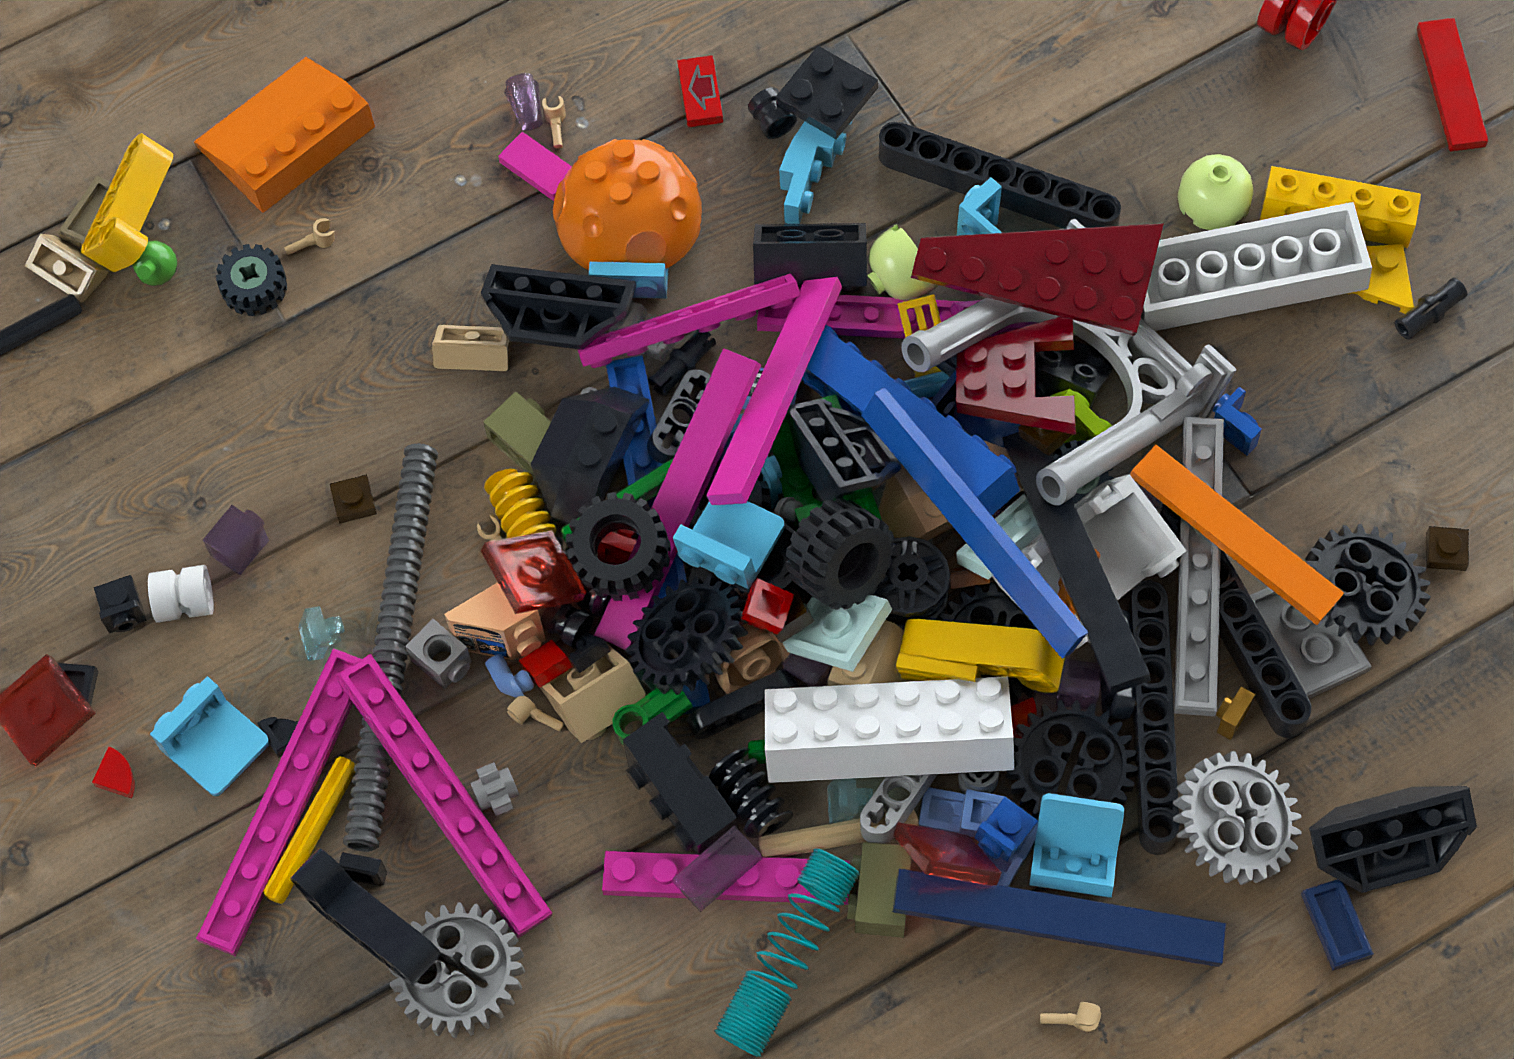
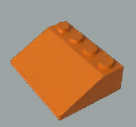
M305 57L196 139L194 144L264 213L371 131L375 124L369 103L342 78Z

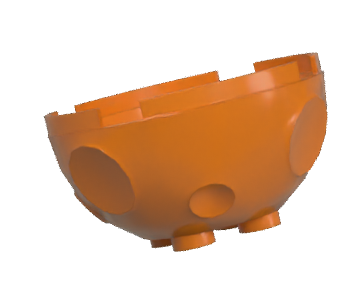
M613 139L578 156V160L568 170L564 179L558 185L554 199L553 219L555 220L561 244L567 254L588 271L590 261L665 263V268L667 269L689 252L699 236L702 202L697 188L698 183L682 160L674 152H669L662 145L645 139Z

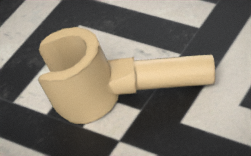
M559 96L560 104L554 108L547 106L546 98L542 100L544 118L550 123L552 128L553 146L555 149L563 147L560 126L561 122L565 119L566 113L561 96Z
M326 218L316 220L313 224L312 234L284 247L287 255L314 244L322 248L330 247L335 239V231L323 234V232L329 230L330 220Z
M490 514L492 521L496 524L495 530L491 533H486L482 530L479 522H477V531L481 537L491 541L508 567L515 563V560L499 534L500 522L498 518Z
M526 696L515 698L507 708L508 715L521 725L529 716L559 732L564 725L563 722L537 709L535 704Z
M1080 1002L1077 1015L1072 1013H1041L1040 1022L1041 1024L1074 1025L1082 1031L1092 1032L1098 1027L1101 1018L1100 1007L1096 1004Z

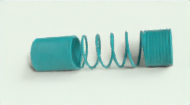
M818 848L813 849L812 856H809L808 863H805L806 867H803L802 874H799V878H797L798 883L817 899L797 893L788 895L790 903L808 919L785 912L777 914L781 924L801 940L779 932L772 931L767 933L769 941L791 959L768 951L756 952L757 958L781 979L760 971H746L743 981H741L739 988H737V992H734L735 995L730 1000L731 1003H728L729 1007H726L727 1010L722 1015L723 1018H720L721 1021L718 1022L717 1029H714L718 1036L756 1057H762L761 1054L764 1053L765 1046H768L767 1042H770L769 1039L772 1038L773 1031H776L775 1027H778L777 1024L780 1023L779 1020L782 1019L781 1016H784L785 1009L788 1008L787 1005H790L789 1001H792V998L779 988L752 974L765 977L792 989H799L797 984L772 967L760 954L782 960L804 970H809L805 963L780 946L771 935L788 939L815 951L819 950L817 945L789 926L781 916L802 921L826 932L830 931L827 926L803 910L791 897L813 902L838 913L840 909L831 903L840 906L844 905L843 902L846 901L845 898H848L849 891L852 890L851 887H854L853 884L856 883L857 876H860L859 871L853 866Z

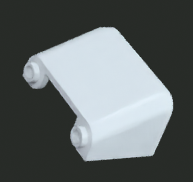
M1130 474L1102 483L1075 504L1094 549L1100 553L1099 561L1117 600L1145 577L1157 573L1162 578L1172 572L1179 565L1177 558L1187 551ZM1040 533L1021 552L1056 594H1058L1060 575L1043 535ZM992 576L998 586L1012 599L997 579ZM1086 636L1083 638V640L1080 642V644L1076 647V649L1079 648V647L1082 646L1085 642L1088 641V639H1087Z

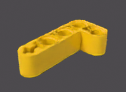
M143 133L138 134L132 140L81 247L82 254L111 272H117L131 266L140 258L148 243V237L142 234L140 230L173 160L174 154Z
M908 619L906 621L899 650L900 654L902 652L939 660L977 665L980 674L1015 677L1027 688L1046 693H1054L1059 690L1065 658L1062 659L1040 631L1036 629L925 619Z

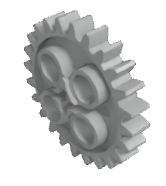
M1231 751L1225 756H1222L1219 752L1209 759L1205 758L1195 765L1196 768L1191 769L1184 775L1186 781L1177 786L1178 791L1183 796L1173 801V804L1182 809L1183 812L1173 817V821L1184 824L1185 829L1180 831L1177 837L1189 838L1191 843L1184 851L1186 853L1198 852L1197 866L1208 862L1210 864L1209 876L1212 877L1223 871L1225 883L1237 878L1239 884L1244 885L1252 880L1258 883L1266 879L1267 876L1271 877L1280 872L1281 867L1290 863L1291 859L1288 855L1298 849V846L1292 839L1302 834V831L1292 826V823L1299 820L1301 814L1290 811V806L1297 802V798L1285 797L1284 792L1290 785L1289 783L1278 785L1275 782L1279 774L1278 770L1267 774L1264 772L1266 761L1261 760L1252 765L1251 754L1247 753L1238 759L1235 751ZM1213 792L1219 797L1220 803L1214 798ZM1250 793L1255 797L1257 804L1251 799ZM1218 831L1224 836L1225 843L1219 838ZM1255 832L1260 836L1262 844L1257 840Z
M461 902L457 903L455 912L452 914L449 913L445 905H441L440 917L434 918L430 912L426 911L425 919L427 923L421 926L419 923L412 921L411 926L441 952L440 956L444 961L457 969L464 967L469 976L488 983L485 988H481L461 972L454 970L451 973L443 962L436 960L425 972L437 971L436 978L429 984H420L421 976L412 986L389 969L393 976L399 977L390 982L394 992H401L395 998L396 1002L400 1007H406L404 1013L409 1020L418 1017L417 1024L422 1030H425L432 1023V1031L436 1036H440L446 1026L453 1038H457L459 1029L463 1026L470 1036L474 1035V1023L480 1022L486 1029H489L490 1022L488 1016L493 1014L500 1019L504 1017L499 1007L502 1003L514 1006L515 1002L509 991L522 990V985L514 978V976L525 973L523 965L515 962L524 957L520 947H513L519 941L514 932L507 933L509 926L504 919L496 923L497 917L492 910H489L482 917V911L477 904L473 905L468 914ZM452 936L460 937V941L455 947L443 949L444 942ZM486 955L494 956L493 963L489 967L477 968V963L482 957ZM463 990L472 991L470 998L462 1004L454 1003V999L459 992Z

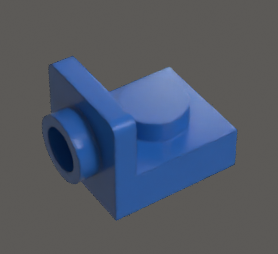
M1238 387L1231 396L1225 393L1217 401L1212 411L1215 413L1214 419H1224L1223 438L1248 456L1257 446L1262 429L1251 415L1246 412H1239L1246 391Z
M1004 797L988 819L980 824L975 839L979 841V847L987 855L994 859L1000 857L1008 863L1035 828L1038 820L1007 797Z

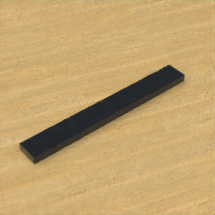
M1019 432L1002 437L1004 448H1006L1009 458L1017 470V478L1079 621L1088 631L1086 637L1111 695L1151 681L1147 666L1072 498L1061 505H1052L1038 491L1036 485L1037 473L1055 461L1052 453L1047 456L1021 438Z

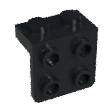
M1075 340L1074 350L1035 352L1036 397H1050L1053 394L1071 389L1084 396L1089 402V408L1092 410L1098 391L1108 379L1114 367L1097 349Z

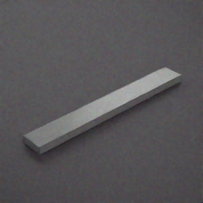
M1184 417L1182 465L1222 496L1224 419ZM1180 517V542L1187 551L1179 557L1174 714L1215 716L1217 712L1221 549Z

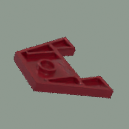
M1063 317L1053 318L982 339L957 353V413L1076 435L1074 395L1036 397L1035 352L1074 350L1073 320Z

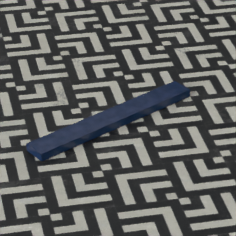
M900 868L897 872L892 910L894 913L1220 967L1223 964L1226 923Z

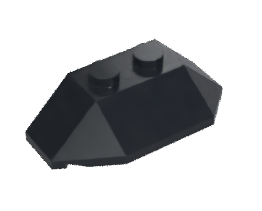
M491 264L481 290V296L509 341L583 350L627 315L636 288V282Z
M613 386L561 400L531 462V468L552 520L568 525L572 518L577 519L580 517L578 510L583 505L587 509L593 506L591 499L599 496L601 502L603 501L650 403L649 399Z
M823 398L789 406L786 416L800 467L823 502L830 499L834 502L837 498H844L847 501L849 499L853 501L865 498L901 470V463L864 418L847 410L834 408L831 402Z
M1423 786L1410 787L1335 807L1312 825L1309 831L1317 867L1357 891L1364 893L1440 872L1459 850L1467 835L1470 836L1477 828L1469 787Z

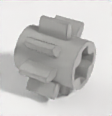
M493 762L476 769L479 780L470 784L481 810L492 807L495 816L513 809L510 799L518 796L519 792L508 767L498 771Z

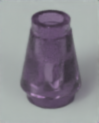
M529 73L510 77L505 82L506 89L504 94L521 124L522 130L529 131L539 128L543 122L541 119L538 81L534 80L533 75Z

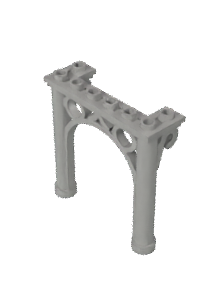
M1073 219L1069 222L1066 229L1085 227L1076 219ZM985 298L927 331L919 330L906 337L902 342V354L906 363L913 370L925 372L1010 324L1018 322L1040 323L1060 316ZM1141 318L1135 336L1073 320L1074 334L1097 349L1118 373L1126 390L1128 409L1126 416L1117 424L1041 469L1036 476V485L1039 493L1050 504L1061 505L1074 497L1076 491L1082 486L1182 425L1184 417L1209 418L1213 407L1222 396L1237 369L1210 344L1203 348L1192 367ZM1131 358L1134 360L1133 365H1132V363L1130 362V359H1131ZM1138 374L1149 375L1155 382L1159 383L1162 389H1155L1140 382ZM1142 401L1153 405L1144 412H1140Z

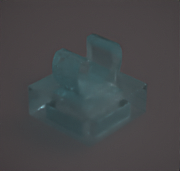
M320 606L304 609L298 626L308 661L323 659L328 645L341 642L340 634L345 632L341 617H331L324 620Z
M856 778L834 779L827 786L829 824L851 820L856 814L861 813L873 796V789L856 788Z

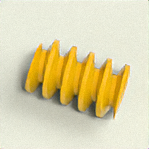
M510 468L491 475L485 482L484 489L490 495L489 500L493 507H495L496 516L501 520L503 531L507 533L506 539L508 543L513 546L512 552L514 555H524L544 545L556 533L557 529L554 524H546L551 516L548 511H541L545 503L542 498H535L539 490L536 485H530L533 481L531 473H518L517 469Z

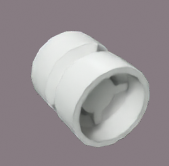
M206 565L182 568L179 575H176L173 570L149 573L148 594L156 623L179 620L182 613H186L189 618L213 614V592Z

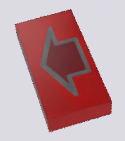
M713 55L677 60L687 127L724 123Z

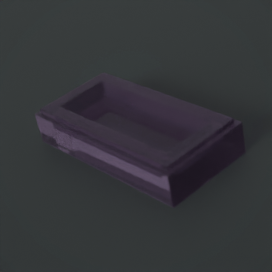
M733 826L673 878V883L701 912L762 859V855Z

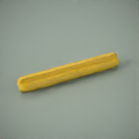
M341 756L336 758L263 890L264 895L269 900L279 904L285 902L294 886L290 878L310 857L356 773L354 772L355 763Z

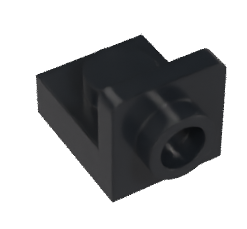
M131 575L93 587L100 607V619L109 634L130 631L137 624L147 621L135 581Z

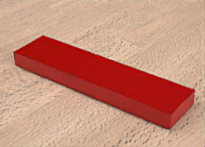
M1455 18L1419 22L1416 30L1449 151L1486 147L1488 136Z

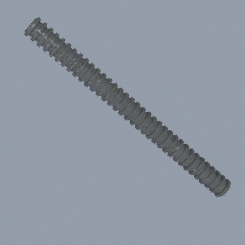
M420 443L411 444L404 448L405 457L402 461L404 468L401 469L400 476L402 479L399 481L400 490L397 493L398 501L395 506L397 512L394 513L395 523L392 525L393 534L390 537L392 545L389 546L388 550L390 556L387 558V565L389 567L385 569V576L387 578L383 582L385 589L381 595L383 601L380 602V610L382 612L378 614V621L380 623L376 627L378 635L375 636L374 643L376 646L373 648L375 661L399 695L403 691V687L400 684L404 682V675L402 673L406 671V663L404 661L408 658L405 646L410 642L408 638L411 637V629L409 627L413 625V618L411 616L415 612L413 604L416 603L417 598L414 593L418 591V584L416 582L420 578L418 571L421 569L422 562L420 559L423 558L422 548L425 545L423 537L426 536L427 532L425 526L428 525L427 515L430 512L429 504L432 499L430 493L433 492L432 482L435 479L434 471L437 466L435 461L438 459L436 449ZM362 717V725L364 727L360 729V737L363 739L358 742V748L361 751L356 754V760L359 763L355 764L354 772L357 775L353 776L352 783L355 787L351 788L350 795L353 799L349 800V808L352 811L347 813V820L350 823L345 825V832L348 835L343 837V844L352 850L369 852L379 848V840L376 838L381 836V829L378 826L383 823V817L380 814L385 810V805L382 802L386 800L387 793L384 791L388 788V780L386 778L390 776V769L387 766L391 765L392 758Z

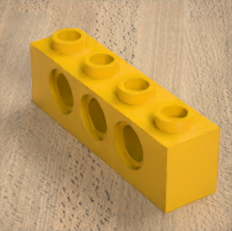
M1271 166L1260 220L1354 202L1364 240L1388 245L1403 244L1404 248H1408L1416 226L1421 194Z

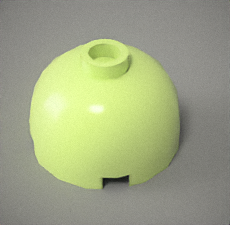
M1221 154L1207 155L1193 162L1183 174L1177 196L1179 208L1184 215L1186 212L1194 220V225L1202 229L1213 230L1234 226L1237 221L1243 217L1245 218L1249 213L1253 197V184L1251 175L1234 158Z
M897 224L881 234L870 248L868 261L872 272L867 277L878 294L886 291L892 298L903 301L921 298L936 289L938 285L911 278L918 248L902 228L899 229Z

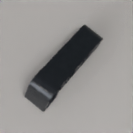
M318 848L290 878L306 900L321 915L413 986L441 955L439 949L429 939L355 883L338 862L321 848Z

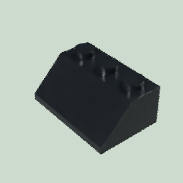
M866 223L755 224L753 239L754 285L791 273L799 289H801L805 280L838 277L842 285L841 291L851 292L859 290V286H867Z

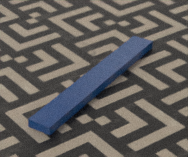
M883 388L875 392L861 416L1059 656L1063 659L1073 653L1088 633L1085 627L888 390Z

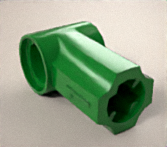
M656 688L637 703L619 708L612 719L613 728L623 745V739L630 735L624 733L625 727L630 722L640 721L644 725L663 712L669 720L668 726L693 708L683 690L679 695H676L670 688L664 695Z

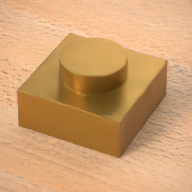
M1240 687L1234 698L1226 696L1216 713V717L1221 719L1217 730L1218 734L1232 740L1251 708L1255 696L1254 693Z

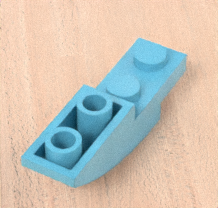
M804 122L794 136L779 169L780 189L788 191L784 202L786 224H800L803 213L809 214L813 201V192L810 191L812 182L818 183L822 167L832 168L836 154L842 155L846 143V133L842 132L836 140L809 123Z

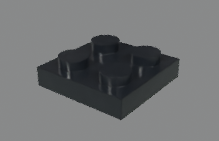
M818 45L777 94L776 105L837 140L878 89V79Z

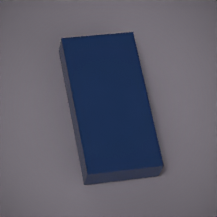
M1336 879L1302 891L1301 896L1332 970L1372 958L1374 953L1343 882Z

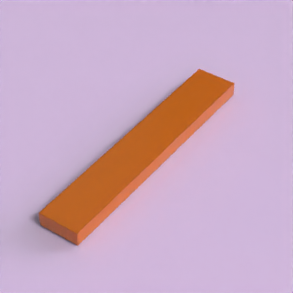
M1155 445L1131 471L1130 475L1134 481L1314 624L1318 625L1342 598L1343 591L1159 446Z

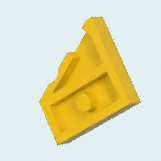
M1403 244L1366 246L1372 265L1369 288L1347 294H1357L1362 299L1375 304L1379 300L1400 307L1399 312L1406 314L1414 308Z

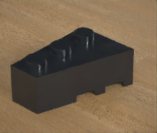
M661 712L623 739L629 767L625 770V773L638 790L644 787L650 794L652 799L649 800V804L656 815L662 821L668 818L674 825L676 830L673 831V835L680 846L686 852L692 849L696 855H705L739 831L737 817L709 777H704L689 758L692 753L685 743L680 746L670 734L667 726L669 720Z

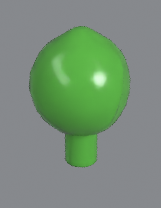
M148 241L143 254L132 264V267L141 282L156 286L163 285L171 280L176 272L178 263L175 253L168 245L160 241Z

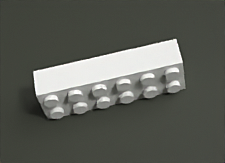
M1354 202L1160 240L1141 319L1154 331L1368 289L1372 265Z
M1008 676L976 678V682L950 679L765 689V755L769 783L1014 770V742Z

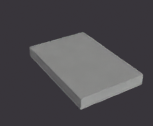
M1269 587L1250 595L1309 699L1370 671L1372 666L1359 644L1353 642L1352 632L1347 631L1342 637H1339V626L1337 624L1327 628L1324 626L1328 618L1327 616L1316 625Z

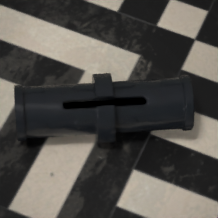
M1451 278L1431 295H1423L1418 299V305L1395 320L1396 330L1402 337L1410 340L1431 322L1438 323L1444 318V313L1467 297L1466 287L1457 278ZM1437 302H1441V303H1439L1438 305H1436L1432 310H1430L1428 313H1426L1425 315H1423V316L1421 315V314L1425 313V312H1426L1429 308H1431L1433 305H1435Z
M698 329L679 349L674 348L669 353V359L653 376L648 378L651 386L655 383L657 384L653 388L657 393L666 396L688 371L696 369L695 364L716 345L714 338L708 340L711 334L709 332H699Z

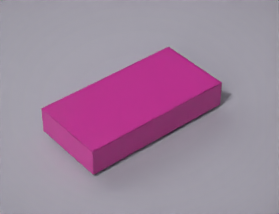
M521 132L498 156L499 162L552 201L555 199L559 183L572 167L524 132Z

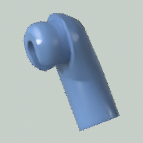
M502 654L495 655L485 662L492 679L502 693L517 698L524 696L523 693L534 688V683L528 672L521 670L516 675H513Z

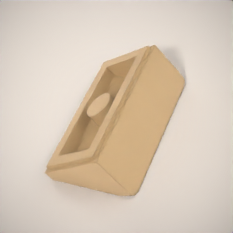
M49 234L39 235L25 264V267L67 294H73L80 302H84L109 272L107 268L85 256L81 251L59 237Z
M439 325L432 344L433 365L437 369L507 371L512 341H509L501 327Z

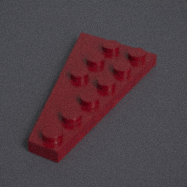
M1164 223L925 237L920 239L911 278L1135 336Z

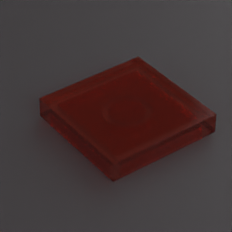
M552 530L485 542L481 549V553L515 614L582 601L587 593Z
M48 654L43 656L0 694V724L28 762L34 766L39 765L96 714L59 664Z
M898 822L893 834L895 839L925 874L997 886L1002 872L969 835Z

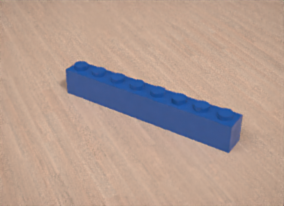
M825 325L801 381L822 397L836 394L841 409L847 410L859 417H862L861 415L874 393L886 388L991 515L1020 491L1014 475L1017 470L1005 455H995L979 436L973 435L971 437L956 419L950 415L945 418L937 411L934 404L924 396L918 398L902 379L897 378L894 380L879 362L876 360L868 361L852 342L844 343L829 325Z

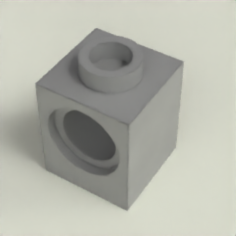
M434 619L405 646L410 660L444 690L452 681L454 683L460 681L468 672L469 664L472 662L468 648ZM441 651L451 653L444 661L437 662L432 660Z

